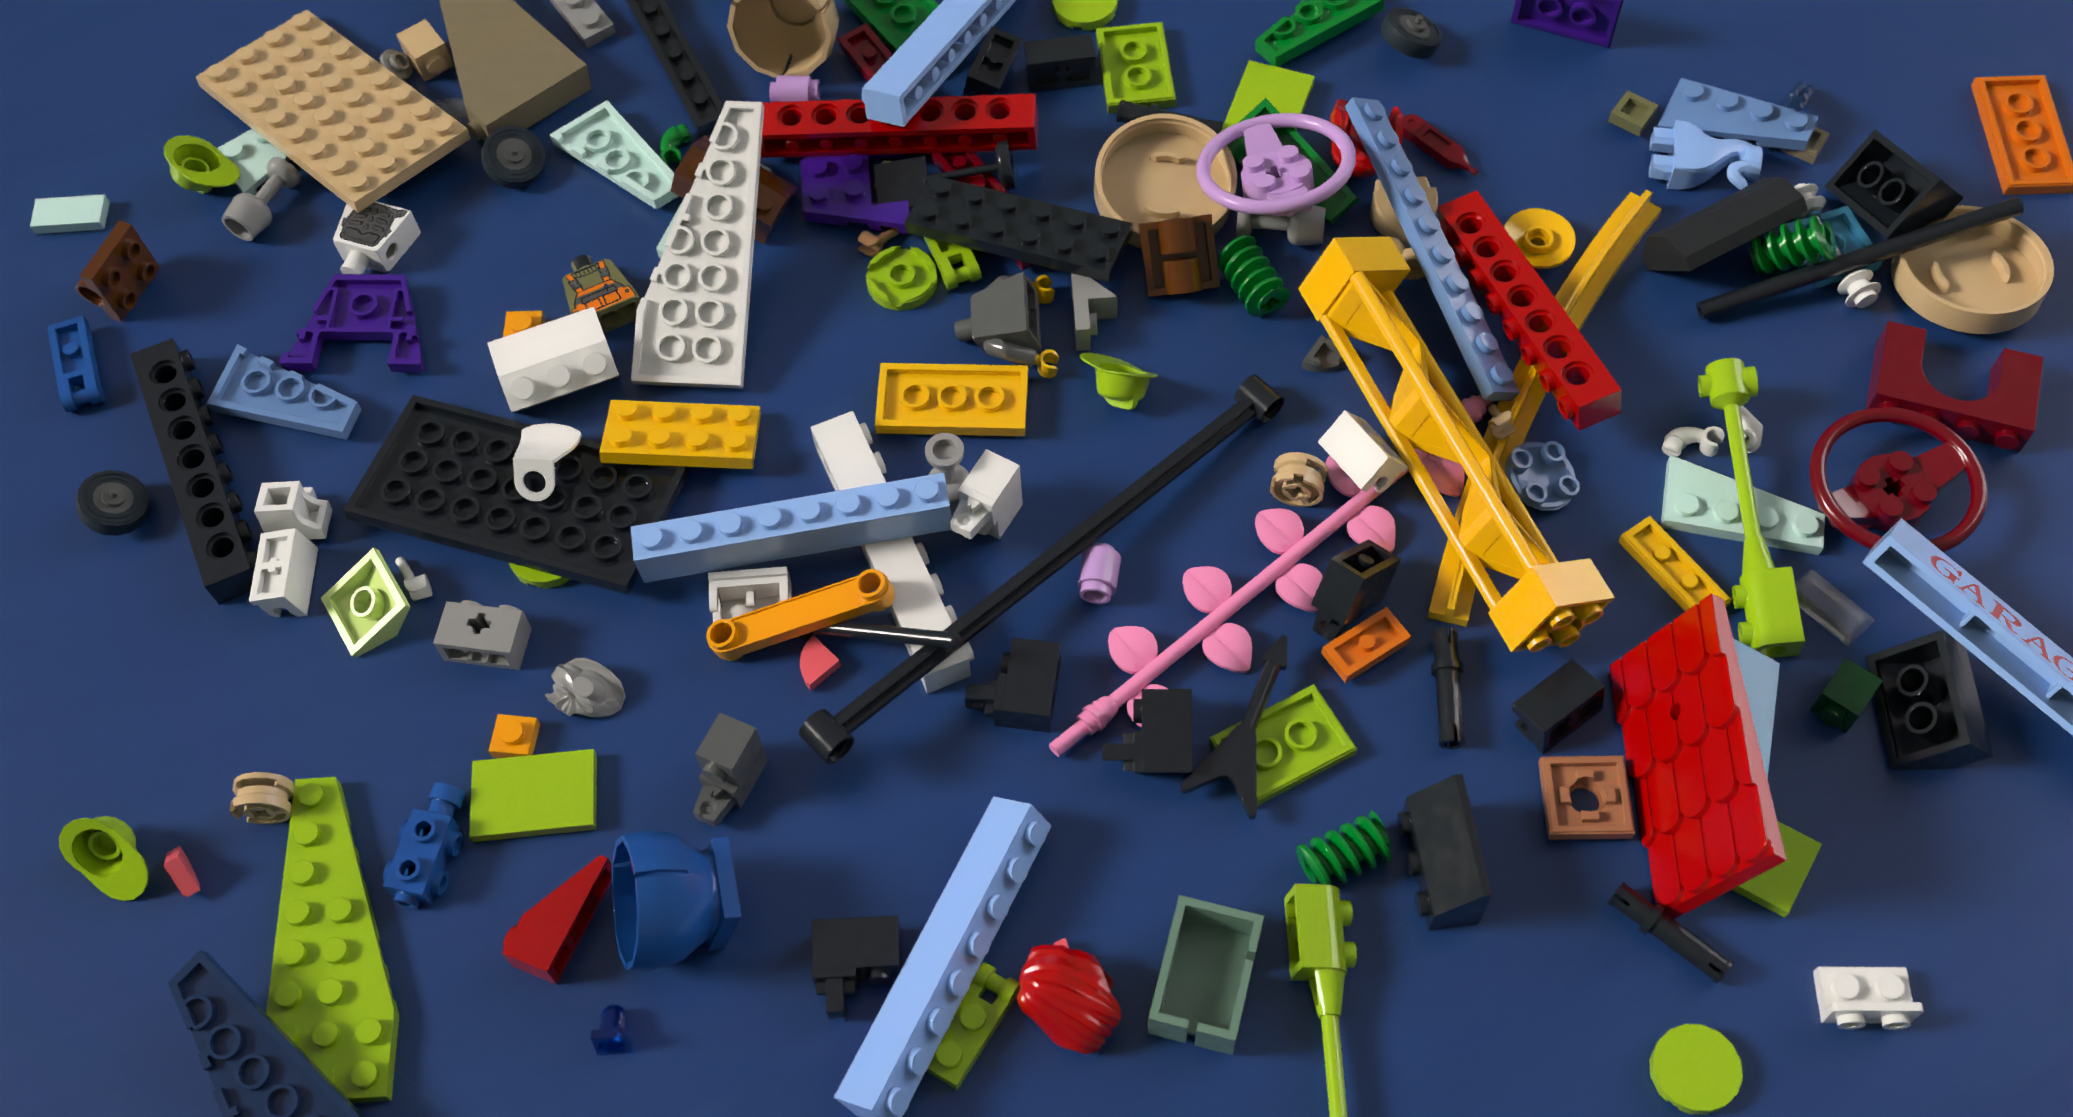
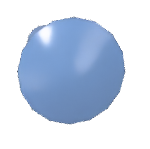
M1549 441L1546 444L1542 442H1526L1515 447L1507 457L1506 477L1520 500L1530 507L1541 511H1556L1568 505L1580 490V484L1576 479L1574 468L1565 456V449L1558 442Z

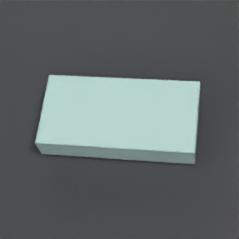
M105 194L35 199L30 228L35 234L104 230L110 202Z

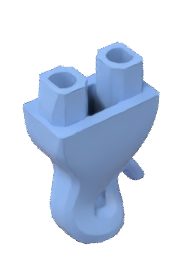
M1676 120L1673 129L1654 127L1650 138V151L1665 152L1668 155H1652L1649 165V178L1667 180V189H1689L1711 179L1725 166L1730 164L1727 168V178L1734 186L1741 190L1748 185L1744 178L1748 181H1758L1762 166V147L1739 139L1713 138L1692 123Z

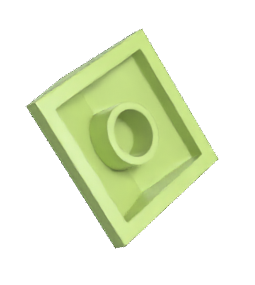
M372 548L321 597L350 654L354 657H359L397 636L411 607L379 549Z

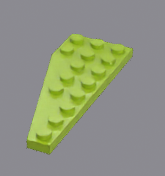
M336 777L295 779L266 1014L351 1103L391 1101L399 1012L396 1001L392 996L389 984L390 976L383 960L379 944L381 940L367 885L363 880L359 864L361 861L358 849L354 844L350 828L351 821L342 785Z

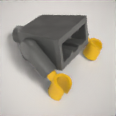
M1024 272L1014 276H999L986 289L973 294L970 298L971 317L956 321L954 324L958 340L962 343L973 339L988 356L1020 365H1027L1028 367H1032L1035 364L1038 365L1037 369L1042 377H1055L1058 368L1046 363L1058 364L1059 356L1057 352L1047 349L1041 355L1036 354V350L1041 349L1039 303L1049 304L1054 299L1055 290L1051 288V278L1047 275H1040L1036 278L1035 282H1032L1031 278H1027Z

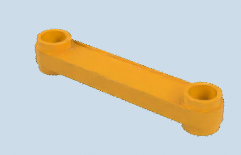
M868 569L858 576L737 617L719 619L708 628L706 639L709 647L717 656L727 661H734L741 658L744 654L873 611H884L892 605L895 599L894 587L884 573L876 569Z

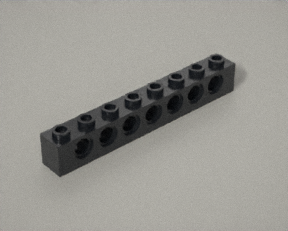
M173 338L132 353L130 356L204 587L219 605L250 593L257 551L256 549L251 550L249 542L254 540V536L245 519L241 520L239 512L244 511V506L235 489L231 491L229 483L234 482V476L225 460L221 461L220 454L225 453V450L217 433H212L210 426L215 425V420L209 407L206 404H202L201 398L206 397L200 380L197 376L193 377L191 371L197 369L194 359L189 350L185 349L182 351Z

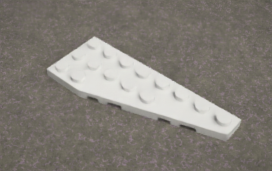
M726 101L709 139L710 145L703 162H700L694 174L696 176L690 192L685 195L665 242L666 248L658 267L654 268L650 277V286L645 297L641 298L637 308L631 382L634 384L743 389L764 105L762 102Z

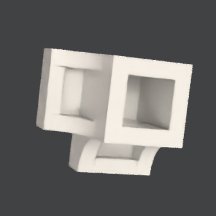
M300 481L261 483L254 513L264 533L296 528L306 538L311 540L326 539L332 508L328 500L317 499L313 487L303 488Z

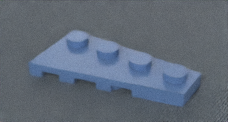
M1681 78L1657 127L1673 129L1676 120L1686 121L1698 127L1708 136L1723 137V139L1756 141L1757 146L1805 151L1819 116L1801 111L1796 112V110Z
M239 344L236 345L206 403L212 412L345 440L348 439L362 410L357 401L320 383L316 385L307 381L303 375L293 370L289 372L276 366L274 361L264 356L258 357L253 355L247 348Z

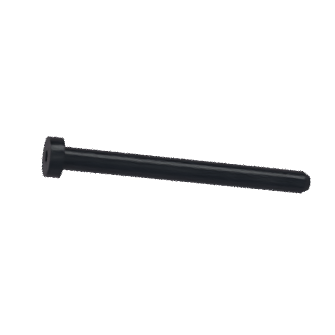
M847 621L796 637L810 639L814 634L951 649H956L962 644V637L956 632Z

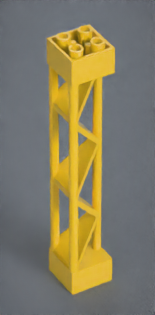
M1334 237L1298 289L1317 322H1322L1401 459L1407 464L1412 478L1489 607L1490 611L1488 614L1510 652L1529 650L1533 653L1548 646L1558 645L1559 648H1563L1573 644L1580 638L1579 632L1586 625L1597 621L1603 616V609L1615 597L1590 558L1558 562L1394 294V291L1411 269L1392 238ZM1347 336L1393 351L1403 371L1390 407ZM1414 448L1459 463L1463 467L1472 484L1459 523H1457ZM1484 567L1520 580L1501 597Z

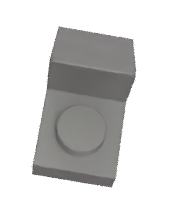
M1071 273L1076 351L1091 350V335H1098L1097 319H1113L1117 317V297L1092 278Z

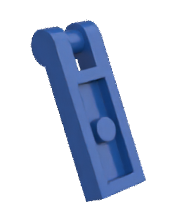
M82 315L47 326L59 397L65 411L70 413L79 410L80 405L89 402L93 405L105 402L106 399L100 384L90 325L86 318ZM85 385L84 389L78 391L74 389L75 386Z

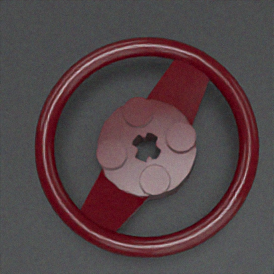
M1875 407L1847 414L1831 424L1822 433L1811 455L1809 477L1814 497L1818 503L1817 507L1826 515L1833 528L1837 527L1850 539L1869 549H1872L1882 538V536L1868 531L1870 526L1880 531H1889L1902 518L1915 528L1929 510L1937 493L1965 471L1969 479L1971 492L1970 504L1966 515L1953 530L1929 541L1942 552L1949 551L1958 546L1977 529L1987 506L1988 486L1986 476L1973 450L1948 426L1916 411L1895 407ZM1878 422L1900 423L1927 432L1944 443L1913 458L1905 451L1872 456L1860 464L1849 486L1832 493L1830 492L1826 477L1828 455L1836 441L1856 427Z

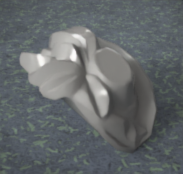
M575 658L566 664L557 665L551 674L555 682L553 684L554 692L545 694L547 700L553 703L557 710L562 711L569 717L573 714L599 718L612 716L621 710L626 697L621 681L609 669L587 658Z

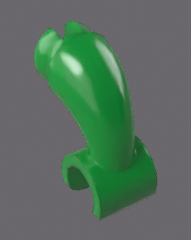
M679 124L676 127L673 125L662 137L660 157L667 166L672 162L680 164L682 161L681 152L677 147L681 143L689 142L691 139L687 125Z

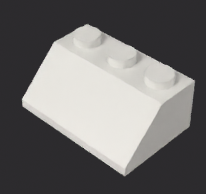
M594 307L487 343L500 384L512 413L620 377Z

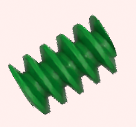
M1811 216L1810 228H1806L1802 220L1799 219L1795 221L1794 232H1791L1788 225L1783 223L1780 225V235L1776 236L1774 230L1771 229L1765 232V239H1762L1760 235L1755 237L1750 243V255L1755 271L1758 275H1761L1762 272L1769 275L1775 273L1777 268L1786 271L1791 268L1792 264L1799 268L1804 266L1806 261L1816 264L1820 262L1821 257L1827 261L1834 259L1836 243L1830 222L1826 220L1825 224L1821 225L1816 216Z
M1244 235L1232 240L1225 246L1218 257V267L1224 273L1227 281L1231 283V287L1238 294V298L1245 305L1247 312L1254 317H1262L1282 308L1289 301L1291 293L1288 288L1283 287L1284 282L1282 279L1276 277L1277 272L1274 267L1269 266L1270 261L1268 258L1262 256L1263 250L1260 246L1256 245L1255 238L1250 235Z
M1373 810L1369 812V818L1362 815L1355 818L1354 826L1347 822L1343 823L1339 828V833L1332 829L1327 831L1324 840L1317 836L1312 838L1309 844L1310 848L1302 843L1296 846V853L1302 870L1312 884L1319 882L1323 885H1331L1330 876L1335 875L1344 884L1347 882L1345 869L1350 868L1358 877L1362 875L1360 862L1364 860L1373 870L1377 867L1375 855L1378 853L1387 863L1392 860L1389 837L1384 825Z

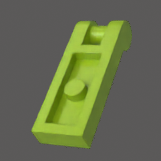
M924 237L947 290L957 288L958 283L970 280L972 283L982 279L979 265L971 248ZM963 262V267L953 270L952 264Z
M983 962L960 1003L949 1029L942 1038L927 1072L958 1090L1016 999L1021 988L1020 983L1011 977L1006 980L996 974L995 967ZM987 988L998 994L993 1005L981 999Z

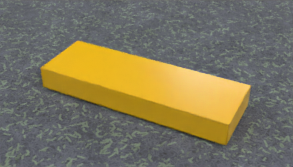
M1648 516L1620 536L1618 542L1684 611H1687L1695 604H1700L1699 602L1711 593L1723 599L1725 607L1729 606L1732 599L1651 516Z

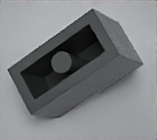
M720 712L695 753L702 769L698 777L702 789L694 806L693 814L699 821L713 827H717L733 806L739 809L742 808L768 762L757 729Z

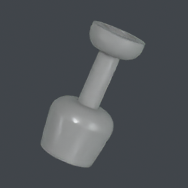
M272 157L267 164V173L270 178L256 195L240 193L232 199L222 217V222L236 237L245 241H252L272 222V213L267 206L269 201L281 187L293 188L300 183L302 179L300 173L288 161L279 157Z
M1313 205L1311 211L1305 212L1303 209L1290 217H1271V215L1238 212L1236 238L1250 235L1252 229L1287 231L1289 242L1295 246L1323 244L1326 208Z
M939 433L932 436L925 445L926 459L934 467L928 475L944 472L951 513H954L959 504L958 489L969 475L967 469L960 465L964 457V445L961 439L954 434Z

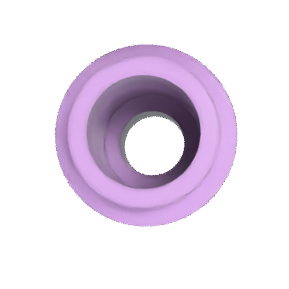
M777 75L776 82H770V102L820 101L819 80L811 79V76Z
M1095 543L1083 551L1077 587L1080 590V597L1089 603H1108L1111 600V596L1116 592L1121 555L1111 545Z

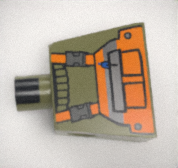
M580 255L573 259L571 267L574 272L562 278L570 314L594 307L604 334L636 321L637 308L640 303L639 296L610 259H603L596 263H593L589 255Z

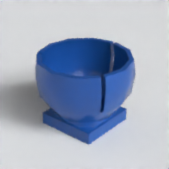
M642 830L621 835L616 840L612 858L611 898L614 931L619 956L627 971H653L675 965L684 960L704 941L707 943L708 951L725 949L742 917L729 837L711 838L707 849L700 850L672 832Z

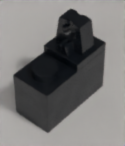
M1370 539L1331 558L1311 603L1312 606L1318 609L1313 631L1322 635L1330 642L1339 637L1350 621L1361 616L1365 608L1384 598L1401 559Z
M1013 638L1011 652L1004 651L1001 673L998 674V680H990L989 685L967 684L965 695L966 708L984 711L985 717L994 719V726L1050 733L1061 667V643Z
M1142 689L1141 699H1133V723H1141V731L1123 733V743H1103L1102 761H1124V771H1134V773H1192V689Z
M898 915L812 920V980L816 987L817 996H826V1014L828 1019H845L847 994H856V989H860V980H866L871 985H885L891 983L892 979H897L901 972L902 928Z

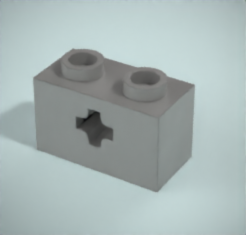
M464 600L461 603L446 601L433 644L444 661L520 670L532 627L523 611L511 605H500L497 608L483 606L471 600Z

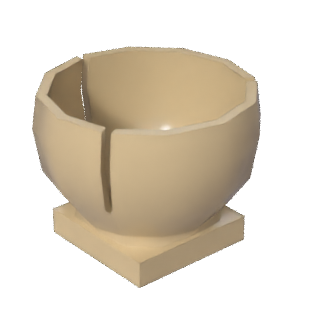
M732 0L727 28L735 51L755 71L774 78L777 75L808 76L831 55L838 30L839 16L834 0ZM792 57L789 69L785 73L789 59Z

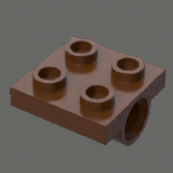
M1212 214L1138 224L1148 297L1165 294H1183L1220 287Z
M119 220L79 275L81 278L75 285V290L88 302L102 307L111 319L122 322L129 311L135 307L137 300L148 284L155 278L160 266L132 224Z

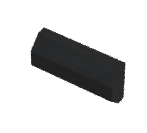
M1765 177L1649 236L1642 256L1646 270L1691 271L1808 211L1805 199L1784 177Z

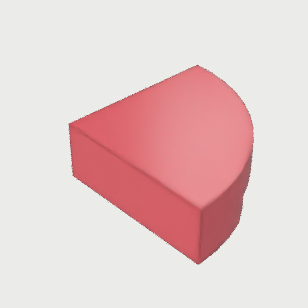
M814 635L806 642L800 656V669L803 680L809 690L812 691L841 667L840 660Z
M181 846L167 852L164 867L182 895L187 898L200 891L198 878Z

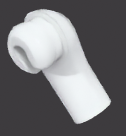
M1742 406L1740 407L1748 454L1760 447L1763 425Z

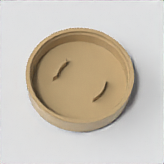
M1164 113L1139 117L1121 126L1104 143L1096 162L1094 197L1100 215L1133 223V234L1128 243L1138 248H1141L1138 228L1140 223L1212 214L1215 235L1227 221L1231 210L1214 202L1203 192L1197 180L1196 167L1202 150L1217 133L1195 119ZM1226 145L1215 156L1210 171L1214 182L1220 188L1235 195L1237 168L1234 157Z
M1957 205L1943 221L1983 207ZM2010 218L1895 256L1891 262V277L1900 297L1910 308L1925 319L1939 326L1959 332L1993 334L2017 328L2036 314L2052 284L2054 264L2052 256L2042 239L2022 222L2015 218Z

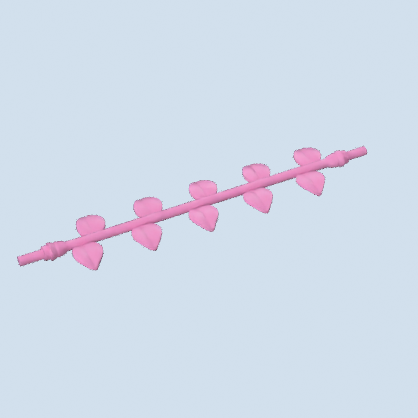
M1481 393L1478 396L1472 395L1461 401L1474 424L1482 420L1483 415L1487 412V407L1494 402L1484 400ZM1414 448L1438 491L1447 496H1461L1464 489V469L1461 464ZM1329 456L1325 464L1328 468L1327 477L1330 483L1341 494L1352 498L1306 536H1304L1303 523L1295 512L1282 508L1260 511L1255 518L1257 535L1267 549L1281 556L1233 595L1230 579L1223 570L1210 566L1194 567L1186 570L1183 575L1182 584L1188 601L1197 610L1209 615L1161 654L1158 655L1156 639L1149 630L1138 626L1114 628L1108 638L1110 655L1119 668L1124 672L1135 675L1109 696H1103L1092 704L1083 707L1082 713L1076 717L1077 722L1049 744L1051 751L1057 757H1060L1085 735H1093L1097 731L1101 732L1107 723L1111 722L1116 716L1118 709L1126 702L1128 715L1133 721V699H1141L1142 689H1168L1158 684H1148L1200 641H1202L1204 654L1215 665L1235 673L1249 672L1252 660V641L1249 633L1245 628L1237 624L1223 623L1275 580L1276 591L1286 603L1307 612L1317 613L1318 609L1312 606L1311 603L1323 576L1317 568L1311 565L1296 563L1346 522L1347 532L1356 543L1360 544L1370 539L1392 553L1396 537L1393 516L1382 507L1367 506L1382 493H1378L1374 489L1375 485L1367 492L1361 490L1335 460ZM1408 469L1405 472H1401L1391 485L1409 472Z

